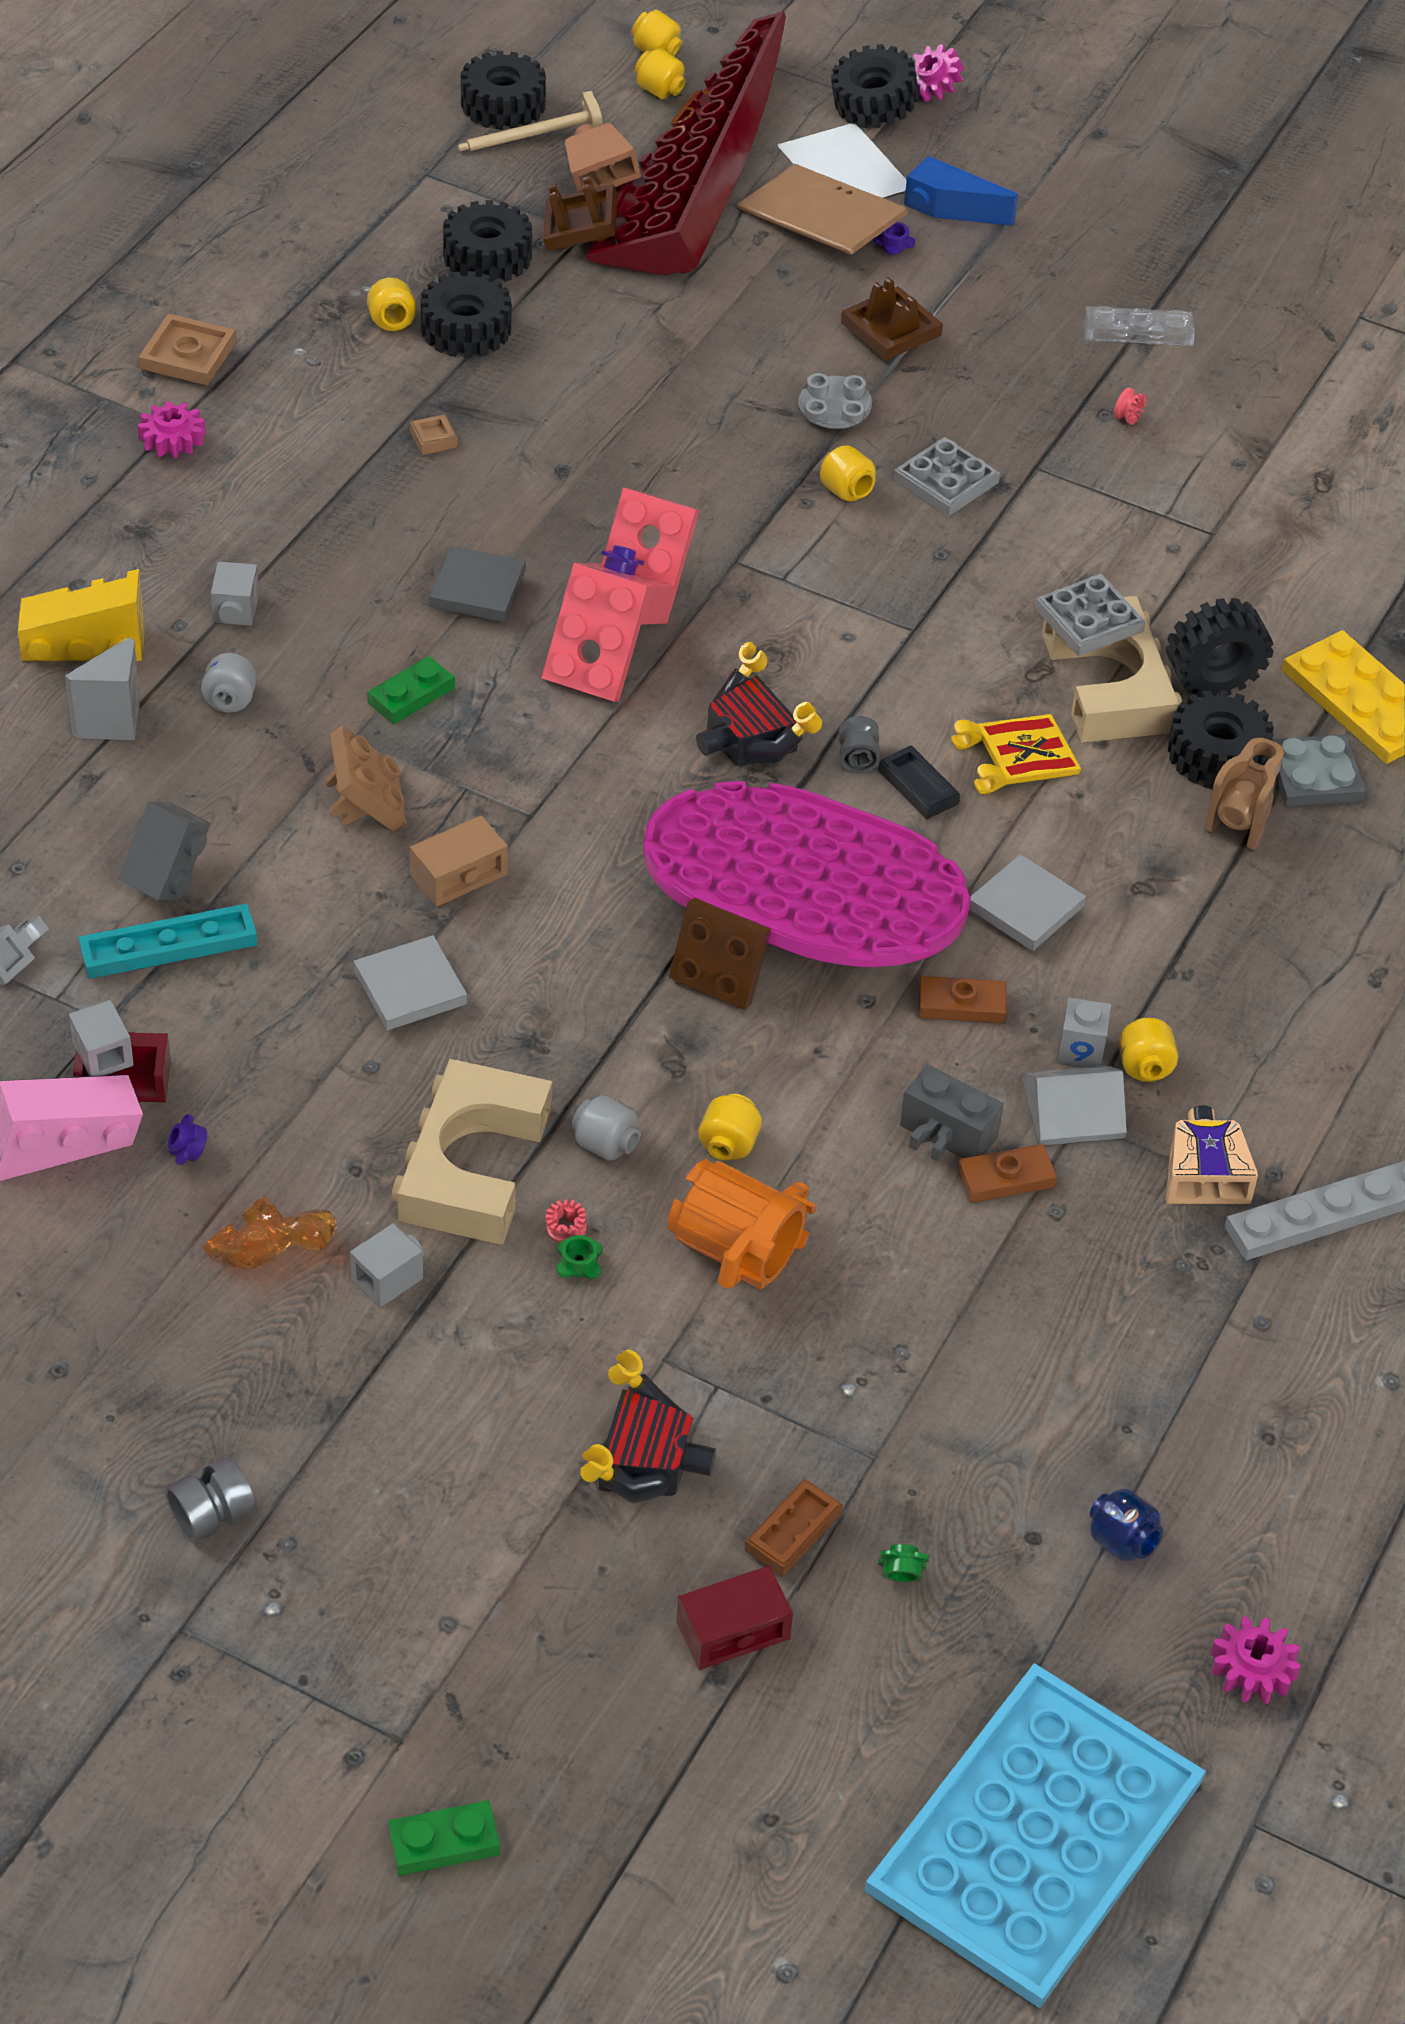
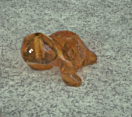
M264 1195L241 1215L248 1223L246 1226L236 1231L229 1224L206 1242L207 1244L203 1246V1249L208 1255L214 1256L216 1259L222 1260L234 1267L255 1269L267 1265L277 1257V1254L285 1251L290 1244L298 1245L307 1250L319 1251L328 1245L336 1232V1218L329 1210L317 1209L303 1212L294 1217H282L277 1208Z

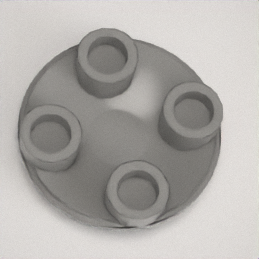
M815 373L808 377L807 385L800 392L798 404L801 413L810 422L824 428L843 429L859 424L869 415L872 409V397L866 389V381L861 376H826L822 373Z

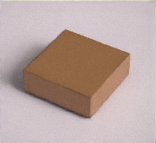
M445 414L410 422V433L422 455L458 447L457 436Z

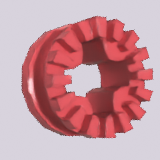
M1126 388L1115 405L1114 417L1119 420L1126 418V423L1134 425L1138 418L1140 419L1141 417L1139 412H1144L1141 408H1145L1147 396L1142 393L1135 395L1134 389Z
M564 1199V1202L556 1201V1205L551 1204L550 1209H547L545 1217L547 1223L546 1230L554 1241L560 1243L571 1236L586 1234V1213L584 1207L581 1208L580 1203L575 1204L574 1200L568 1202V1199ZM565 1217L569 1222L574 1221V1227L570 1225L568 1229L564 1224L559 1225L558 1219Z

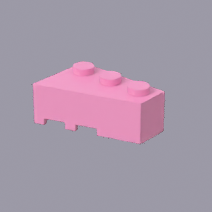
M129 1076L0 1081V1181L133 1145L143 1113Z

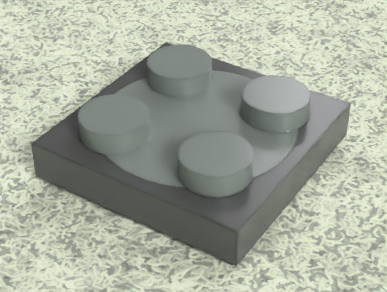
M1347 734L1272 739V741L1281 745L1284 750L1281 768L1276 780L1285 807L1364 801L1366 789Z

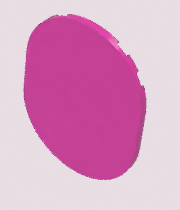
M744 781L714 783L713 789L697 793L694 789H690L667 800L652 814L646 826L643 841L644 862L655 883L669 897L685 908L689 901L697 898L770 928L769 944L807 958L856 967H883L907 964L930 957L951 945L963 931L968 918L971 896L965 885L966 878L953 860H946L937 852L938 846L899 824L807 790L775 783H769L768 788L747 787Z

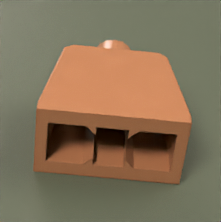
M605 123L595 128L590 124H583L577 128L574 136L568 137L565 140L570 170L577 192L583 191V177L586 176L591 177L595 188L614 184V187L642 177L633 146L611 123Z

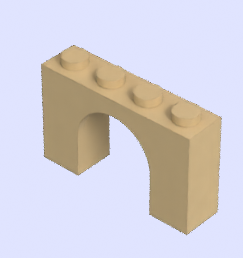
M1137 596L1124 598L1145 620L1144 631L1081 656H1077L1044 619L1042 636L1051 660L1102 656L1123 663L1135 674L1119 682L1076 686L1071 716L1081 743L1168 734L1171 732L1174 713L1177 712L1182 700L1179 692H1174L1170 668L1168 665H1164L1161 659L1159 639L1157 637L1153 638L1150 630L1149 614L1147 611L1142 610Z
M449 1059L444 1075L437 1074L431 1093L433 1103L431 1108L424 1107L418 1126L420 1136L417 1142L411 1141L408 1146L405 1158V1167L407 1169L404 1176L397 1175L391 1199L393 1202H397L399 1222L503 1245L515 1213L516 1183L462 1170L453 1165L443 1153L458 1138L475 1132H494L540 1142L552 1111V1081Z

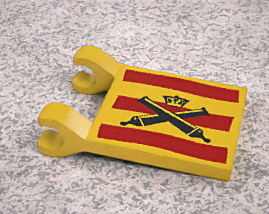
M1052 714L980 724L964 719L958 720L954 724V729L958 735H952L951 741L956 749L964 750L983 741L995 764H982L977 768V773L981 779L974 780V786L980 794H989L1009 784L1080 774L1081 767Z

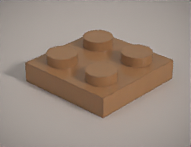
M168 313L139 355V369L208 386L236 344V330Z

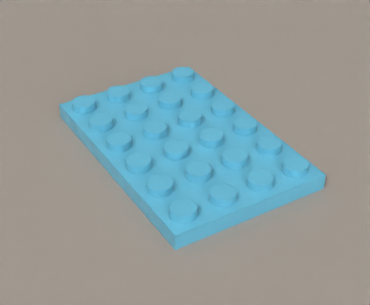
M1034 1663L867 1879L865 1892L1038 2008H1041L1201 1785L1206 1771Z

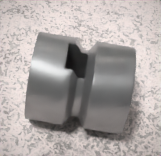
M225 1456L203 1467L200 1478L189 1474L167 1485L165 1488L166 1498L173 1517L185 1537L191 1543H196L218 1532L220 1522L223 1520L231 1525L256 1511V1503L251 1488L237 1463L229 1456Z

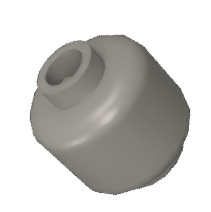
M224 653L214 657L207 665L202 679L201 691L204 700L212 708L225 713H234L246 708L252 700L256 688L257 673L255 667L248 659L234 653Z
M599 1095L593 1099L585 1100L573 1117L572 1128L575 1131L577 1143L582 1148L604 1160L613 1161L624 1153L630 1154L639 1143L641 1132L638 1130V1115L632 1108L610 1096Z

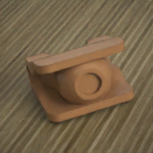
M1266 738L1251 739L1240 755L1228 760L1222 766L1213 785L1204 830L1213 833L1221 822L1234 830L1250 829L1247 848L1253 851L1256 850L1261 842L1266 819L1270 815L1274 799L1273 788L1284 756V750L1281 745ZM1256 755L1269 757L1265 765H1260L1253 761V757Z

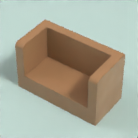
M482 815L409 847L410 875L436 907L508 875V845Z

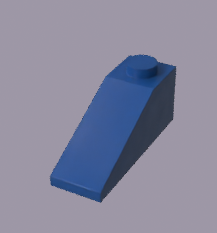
M928 156L907 175L904 205L935 218L1011 226L1015 222L1018 193Z

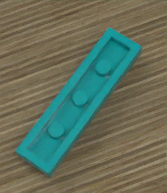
M248 904L78 936L79 947L88 979L258 945L257 933Z

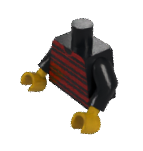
M747 642L741 646L739 658L743 662L740 669L734 668L709 705L707 730L696 735L697 746L703 755L708 756L722 750L734 765L740 767L757 762L778 763L787 754L797 751V744L803 740L802 734L804 732L813 734L818 732L822 726V720L815 712V708L811 703H800L792 714L758 676L749 677L751 672L762 671L767 665V656L762 650L757 653L756 657L751 659L756 652V646L752 642Z
M625 1350L617 1355L616 1360L620 1364H615L609 1369V1379L616 1385L628 1383L629 1388L628 1390L622 1389L605 1447L595 1444L582 1454V1458L589 1461L580 1469L582 1479L587 1482H594L599 1478V1490L612 1491L630 1503H637L660 1496H673L677 1494L684 1470L710 1476L714 1466L716 1448L692 1443L694 1418L663 1393L646 1374L639 1375L642 1371L643 1363L636 1352Z

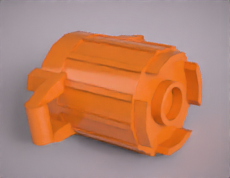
M703 1159L695 1165L685 1178L694 1183V1185L687 1193L684 1202L674 1199L668 1216L667 1229L676 1235V1240L721 1263L718 1276L719 1285L724 1288H732L739 1282L744 1281L762 1290L777 1278L796 1248L801 1250L806 1245L810 1232L804 1230L807 1212L813 1214L816 1208L814 1203L807 1200L809 1187L802 1182H795L786 1190L780 1192L719 1160L713 1163Z

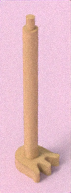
M593 92L581 93L583 98L581 105L584 109L582 112L467 139L466 143L457 145L458 150L468 149L469 151H475L585 123L595 128L602 125L601 111Z

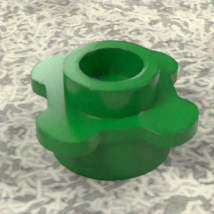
M575 1235L558 1244L557 1251L561 1255V1260L556 1265V1272L560 1277L585 1276L587 1279L593 1280L600 1276L601 1266L598 1264V1257L603 1252L600 1243L584 1235Z
M895 1544L890 1546V1550L881 1551V1558L878 1559V1565L883 1567L884 1578L896 1582H917L922 1579V1570L926 1569L929 1555L919 1553V1548L916 1546Z

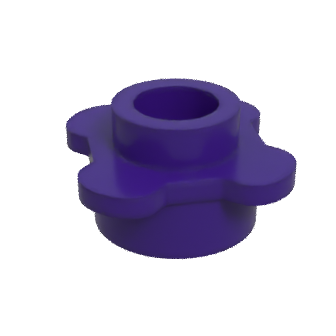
M896 222L873 239L876 244L883 246L886 253L891 255L901 253L904 248H913L915 246V239L909 237V228L901 222Z
M614 545L612 551L602 550L601 552L602 555L607 556L604 567L613 571L635 575L637 565H644L643 560L635 558L637 551L627 547Z
M189 1114L182 1118L181 1124L177 1123L172 1128L168 1137L169 1153L175 1155L176 1164L183 1165L186 1160L194 1162L201 1156L207 1141L206 1128L194 1124L193 1116Z

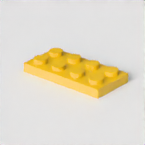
M1341 630L1284 658L1281 670L1385 764L1405 755V684L1345 631Z

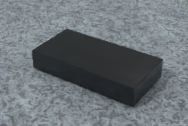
M912 745L881 759L878 771L926 819L959 804L961 794Z

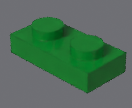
M427 656L367 692L368 704L394 725L455 688V676L433 658Z
M490 1800L388 1820V1832L398 1876L500 1855V1843Z

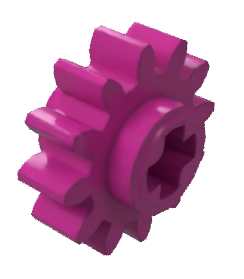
M940 44L936 51H932L927 46L924 54L913 55L916 61L914 66L916 68L918 97L922 96L925 103L930 101L932 95L941 101L943 93L947 91L949 93L955 92L952 86L954 82L960 83L963 81L960 72L965 68L954 48L946 51L944 45Z
M167 401L165 406L160 408L152 405L151 415L146 413L140 415L141 423L138 424L139 441H143L145 451L156 448L157 457L171 454L173 458H177L179 453L184 451L188 454H193L192 445L203 446L204 444L203 436L206 435L205 419L200 418L199 409L187 411V403L185 402L178 406L172 405L170 401Z
M1243 1616L1239 1631L1234 1626L1225 1624L1221 1639H1215L1211 1655L1215 1658L1211 1670L1212 1674L1216 1676L1226 1675L1222 1689L1224 1692H1229L1235 1687L1242 1689L1241 1700L1244 1703L1251 1698L1252 1693H1258L1260 1700L1264 1704L1269 1703L1273 1690L1281 1696H1286L1291 1681H1296L1301 1665L1296 1662L1300 1650L1299 1645H1284L1288 1630L1282 1628L1276 1633H1272L1269 1631V1618L1266 1617L1260 1622L1259 1627H1253L1250 1619L1247 1616Z

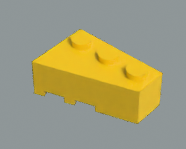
M139 569L127 572L126 578L106 582L104 578L93 580L90 587L70 591L69 587L21 599L18 638L22 661H90L128 637L135 642L136 661H142L145 624Z

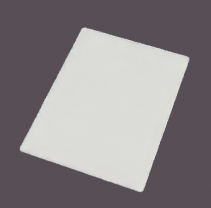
M855 123L778 144V147L793 164L803 166L881 198L903 192L906 189L905 177Z

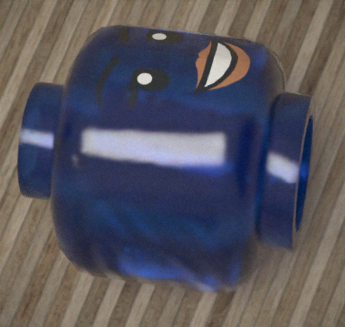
M1118 1489L1110 1495L1103 1494L1091 1507L1090 1517L1092 1521L1090 1533L1092 1538L1122 1561H1132L1137 1558L1144 1559L1160 1543L1163 1536V1528L1161 1527L1159 1511L1132 1490Z

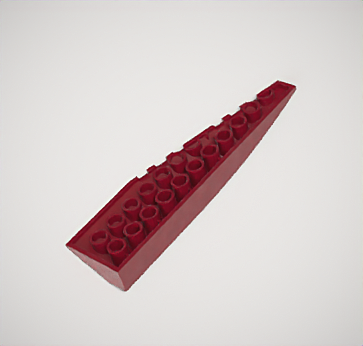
M784 11L752 21L734 43L736 49L721 59L722 69L718 74L716 72L709 74L704 80L707 86L703 92L702 90H697L670 122L673 128L662 133L657 138L655 143L658 148L654 153H645L640 159L639 164L642 177L622 184L617 193L615 236H610L598 242L593 241L586 255L589 262L661 275H670L677 272L686 274L698 267L756 136L778 60L786 20Z

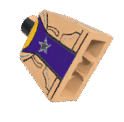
M1199 1105L1193 1107L1188 1112V1120H1180L1175 1124L1169 1155L1167 1204H1251L1258 1173L1240 1124L1234 1120H1215L1214 1110L1209 1106Z

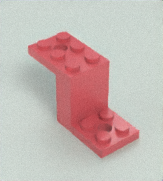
M623 487L605 551H612L614 545L636 550L635 558L643 560L644 565L638 564L635 575H628L605 568L604 564L607 557L605 555L602 563H573L542 679L613 702L620 700L640 626L642 624H668L700 510ZM650 525L655 526L660 534V540L653 548L646 547L642 541V532ZM589 640L595 641L600 648V656L594 663L587 662L582 654V648Z

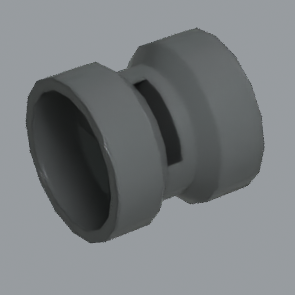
M854 716L841 723L839 727V741L841 744L840 760L842 766L854 773H866L876 768L881 761L877 723L865 716Z

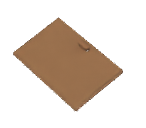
M797 164L786 169L737 203L736 206L739 210L850 255L908 214L907 207Z

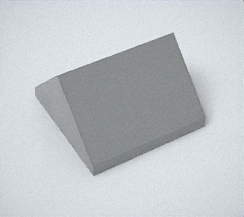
M128 637L65 675L72 735L77 739L135 740L140 707V690L135 642Z
M1106 1065L1023 1072L1022 1080L1039 1144L1053 1145L1126 1138L1127 1128L1122 1070Z

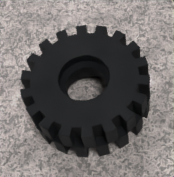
M877 44L876 49H870L869 45L862 46V52L858 53L854 49L849 52V58L842 56L839 59V65H834L832 69L833 74H831L835 108L842 119L846 117L847 122L852 125L858 121L859 127L866 128L867 123H872L873 128H880V123L886 122L888 126L895 124L894 118L898 117L902 120L907 117L906 110L909 112L913 111L915 108L914 102H918L919 92L914 61L912 57L908 58L907 52L902 50L898 53V49L895 46H890L886 50L884 44Z
M496 51V55L491 56L487 52L482 54V59L475 56L471 59V64L466 63L463 66V71H461V108H463V113L466 116L471 115V121L474 123L481 120L483 127L489 128L492 124L496 125L498 130H503V126H510V129L518 127L520 123L523 126L531 124V119L537 121L540 118V113H544L546 105L545 70L540 68L538 61L531 62L530 56L524 55L520 58L518 57V52L512 51L510 55H504V51Z
M486 200L484 205H479L478 201L471 202V207L468 208L464 204L458 206L457 212L452 210L448 214V219H445L443 223L444 263L446 267L450 266L452 273L460 272L461 276H468V271L476 272V277L479 278L486 274L490 276V282L502 278L504 282L512 280V274L519 277L523 274V268L528 269L530 260H532V224L529 222V217L525 213L520 215V209L516 206L508 209V203L500 202L499 206L493 205V200Z
M468 271V276H461L460 272H453L452 278L442 275L438 277V283L432 280L428 283V290L423 289L421 293V333L423 337H426V343L429 346L435 344L436 351L442 353L446 349L449 350V356L456 357L458 353H464V358H472V353L478 352L479 356L487 355V349L490 348L495 352L500 349V343L505 345L508 341V335H511L512 300L511 296L509 297V290L507 287L502 288V282L496 279L490 282L489 275L483 274L479 278L476 277V272Z
M1222 598L1216 599L1215 606L1210 607L1209 603L1206 602L1200 605L1201 611L1195 614L1191 610L1185 614L1187 621L1185 623L1178 621L1174 626L1177 634L1170 633L1167 639L1170 645L1166 646V653L1177 677L1188 693L1192 691L1193 695L1196 694L1199 698L1202 697L1203 691L1211 690L1212 695L1216 696L1219 690L1228 691L1229 696L1232 695L1231 689L1238 687L1239 691L1247 687L1246 681L1251 679L1255 682L1260 677L1259 669H1267L1269 666L1267 658H1272L1274 653L1271 647L1274 645L1273 640L1256 609H1253L1252 605L1246 601L1242 604L1239 599L1232 598L1230 603L1227 604L1225 599Z
M1211 690L1203 691L1201 699L1194 694L1188 697L1187 704L1183 701L1179 704L1177 712L1174 713L1168 742L1169 760L1171 764L1177 763L1176 771L1181 775L1189 773V781L1196 784L1200 779L1205 781L1204 787L1213 789L1215 779L1222 766L1228 760L1240 755L1251 739L1266 738L1272 741L1274 726L1272 721L1268 722L1269 714L1266 710L1258 712L1259 704L1251 700L1247 704L1244 702L1245 696L1236 693L1235 698L1227 697L1228 691L1219 690L1218 696H1213ZM1212 734H1219V735L1227 736V737H1229V738H1231V739H1230V740H1222V739L1215 738V737H1213V736H1211V735H1212ZM1256 755L1253 757V761L1257 764L1265 765L1268 761V756Z

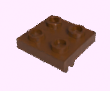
M586 176L583 177V191L561 196L556 184L549 185L550 193H548L549 199H546L543 241L547 251L568 249L576 244L589 241L598 242L610 236H615L617 192L614 184L595 188L591 177Z
M889 277L884 280L883 287L878 282L874 283L870 299L847 308L841 313V323L885 361L942 336L943 323L899 286L895 287L894 281Z
M693 898L687 903L669 979L745 1010L752 1004L771 929Z

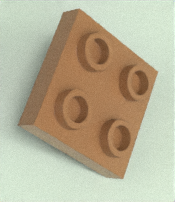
M343 725L330 733L335 769L325 778L327 787H333L337 784V794L341 795L330 806V815L336 817L341 814V823L343 825H347L369 814L393 832L406 824L403 806L405 799L401 793L400 769L394 759L389 755L381 754L363 736L355 735Z

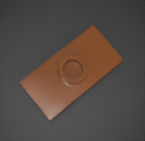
M921 976L919 985V1018L1005 1023L1007 1014L1006 981Z
M1044 1144L962 1158L958 1161L957 1169L970 1203L1055 1188L1057 1183V1175Z
M804 1478L745 1541L744 1550L766 1566L770 1565L773 1571L783 1577L842 1514L843 1504Z

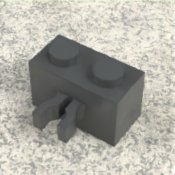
M148 801L118 879L158 901L181 900L182 895L191 884V872L196 859L206 846V834L211 823L171 802Z
M927 1064L904 1092L900 1126L913 1132L910 1136V1148L917 1151L923 1142L931 1141L934 1143L931 1159L937 1162L943 1157L945 1149L961 1158L984 1155L999 1135L1004 1103Z

